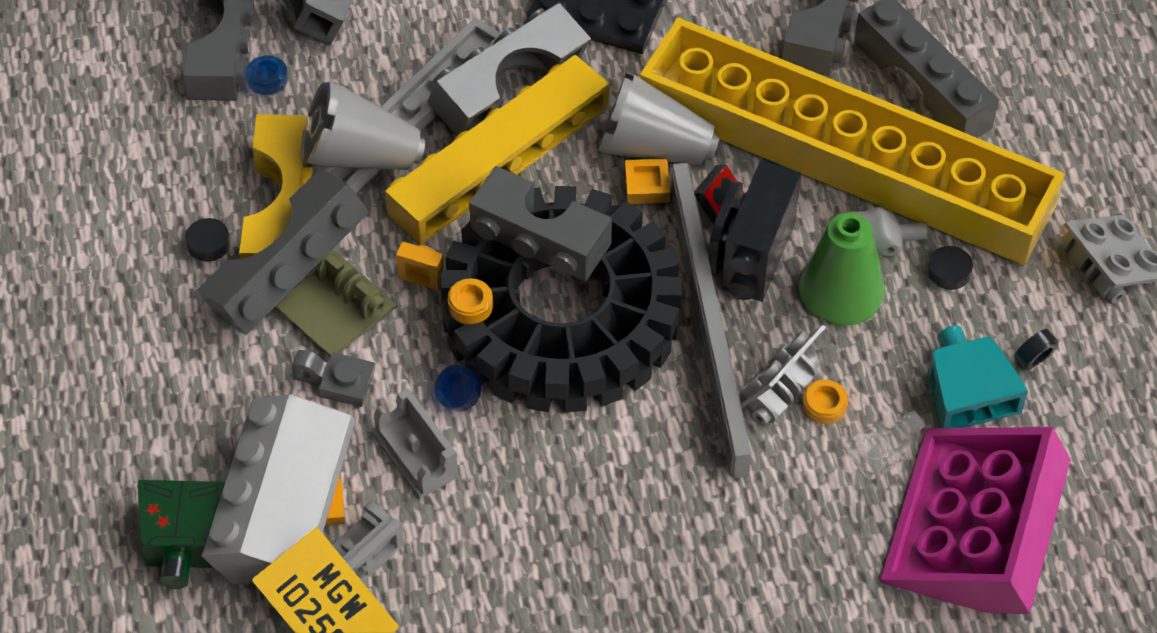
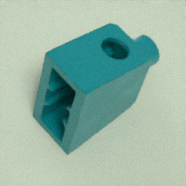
M957 325L940 331L937 339L941 348L931 353L928 367V378L939 428H966L1022 414L1028 390L995 340L990 337H983L967 341L962 328Z

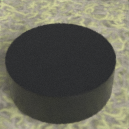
M200 219L191 224L186 231L185 239L188 252L197 260L204 262L218 260L230 248L228 229L223 222L217 219Z
M940 247L930 257L928 275L931 281L940 288L947 290L959 289L969 282L973 262L970 255L959 247Z
M1043 329L1025 341L1014 354V358L1024 370H1031L1055 352L1059 341L1049 329Z

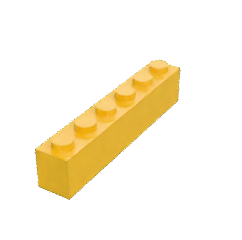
M576 55L562 64L553 66L546 76L532 86H526L521 89L516 97L503 107L493 109L482 122L469 131L461 132L450 145L437 154L429 155L419 167L405 177H399L394 180L389 188L385 190L387 215L418 244L422 245L469 211V202L495 166L518 175L608 109L609 82Z

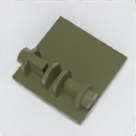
M331 250L317 264V270L295 286L275 308L331 357L332 352L340 353L396 309L397 304L339 253Z

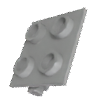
M1124 215L1064 223V227L1068 232L1062 237V241L1065 243L1063 249L1078 265L1081 272L1088 270L1085 274L1088 281L1096 279L1092 285L1100 293L1103 300L1109 299L1112 304L1118 303L1126 295L1124 291L1125 286L1157 281V253L1147 245L1137 232L1136 226Z
M821 325L810 335L802 330L788 345L784 344L768 360L769 366L761 374H756L740 391L745 396V399L740 403L741 409L748 405L753 410L752 418L756 423L765 426L768 422L774 423L787 406L794 401V397H797L802 392V389L818 374V360L811 354L804 355L803 352L826 328L824 325Z

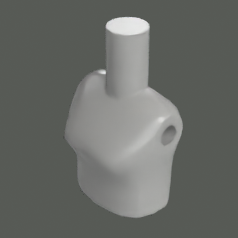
M876 207L867 211L846 212L859 214L869 221L872 226L878 255L893 256L900 252L903 241L927 239L926 223L899 224L895 214L885 208Z

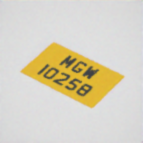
M317 527L312 529L252 579L254 584L295 633H394L399 628L394 619Z

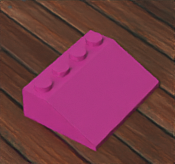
M926 428L881 576L882 583L985 613L1030 614L1071 461L1054 428Z

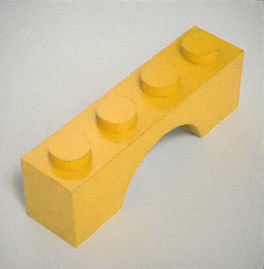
M256 114L252 146L255 169L257 173L274 180L281 187V191L275 201L267 208L243 218L239 250L240 259L250 257L264 250L283 233L292 215L290 198L313 176V167H307L308 163H304L301 160L303 131H309L308 117L305 115Z

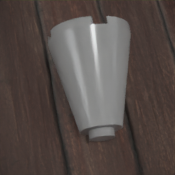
M626 71L619 88V95L609 115L598 152L641 159H667V162L701 166L704 158L712 160L720 136L713 134L715 128L713 124L635 74Z
M327 81L319 86L308 112V116L313 117L310 131H303L301 142L302 162L311 164V166L408 170L413 163L418 164L425 148V140L420 138V130L336 82Z

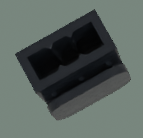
M760 161L747 192L743 194L742 182L734 180L731 183L715 220L709 247V263L713 276H718L724 263L722 290L729 291L731 295L741 300L754 299L763 302L796 222L802 173Z

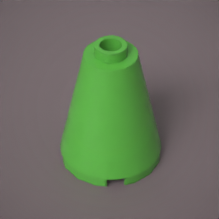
M842 213L830 221L798 279L800 301L809 314L816 318L819 316L831 321L830 324L857 325L870 319L877 312L885 295V283L872 226L866 218L856 213Z

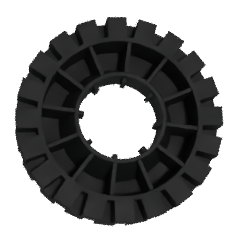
M555 186L554 202L545 203L540 187L534 188V210L531 214L541 219H553L562 215L572 201L576 202L577 186ZM591 189L585 204H582L612 218L611 245L591 273L602 283L603 297L606 300L599 309L596 308L593 311L592 315L570 323H553L541 320L535 315L528 313L520 305V293L517 290L524 279H528L532 273L550 267V265L535 258L523 257L513 248L500 242L480 237L475 231L470 229V221L461 229L462 243L453 240L445 257L446 270H442L441 302L444 332H448V345L457 362L465 359L466 374L480 387L491 380L493 395L513 404L519 393L527 395V409L549 412L552 399H563L565 413L587 411V397L596 395L602 407L621 400L624 384H627L636 391L651 379L652 365L659 368L663 366L671 353L672 339L676 340L680 323L682 277H679V262L673 247L665 249L666 235L654 221L642 227L643 212L627 201L610 216L606 213L609 206H612V195ZM463 279H478L489 286L493 295V309L487 319L477 324H463L456 321L450 315L448 310V292L456 282Z

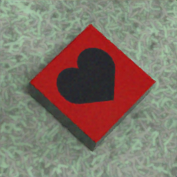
M716 165L694 191L696 199L712 223H715L731 183L734 180L737 181L727 165Z

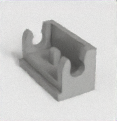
M409 388L397 394V407L391 413L387 414L382 406L376 409L374 413L375 429L372 430V435L417 497L421 499L458 478L457 453Z
M369 502L363 507L366 512L361 515V520L332 545L362 582L368 579L404 546L402 523L396 518H392L373 502Z

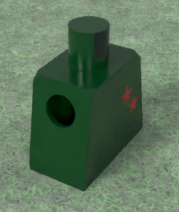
M138 480L142 551L147 566L161 567L160 584L170 589L185 588L188 585L190 567H212L202 557V553L225 482Z

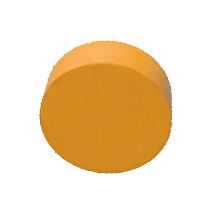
M463 279L456 282L448 292V310L456 321L463 324H477L487 319L492 312V291L483 281Z
M817 380L811 383L804 392L803 410L814 422L820 424L838 422L846 414L848 394L844 387L835 381Z

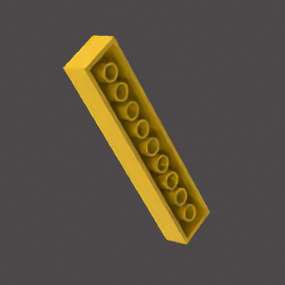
M677 17L640 73L641 79L715 126L713 134L720 136L719 140L912 220L926 223L929 227L1023 266L1026 265L1058 204L1065 173L679 17Z

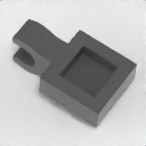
M298 350L293 362V367L296 368L293 379L320 385V398L360 407L363 406L375 373L374 362L332 352L329 362H325L315 353Z

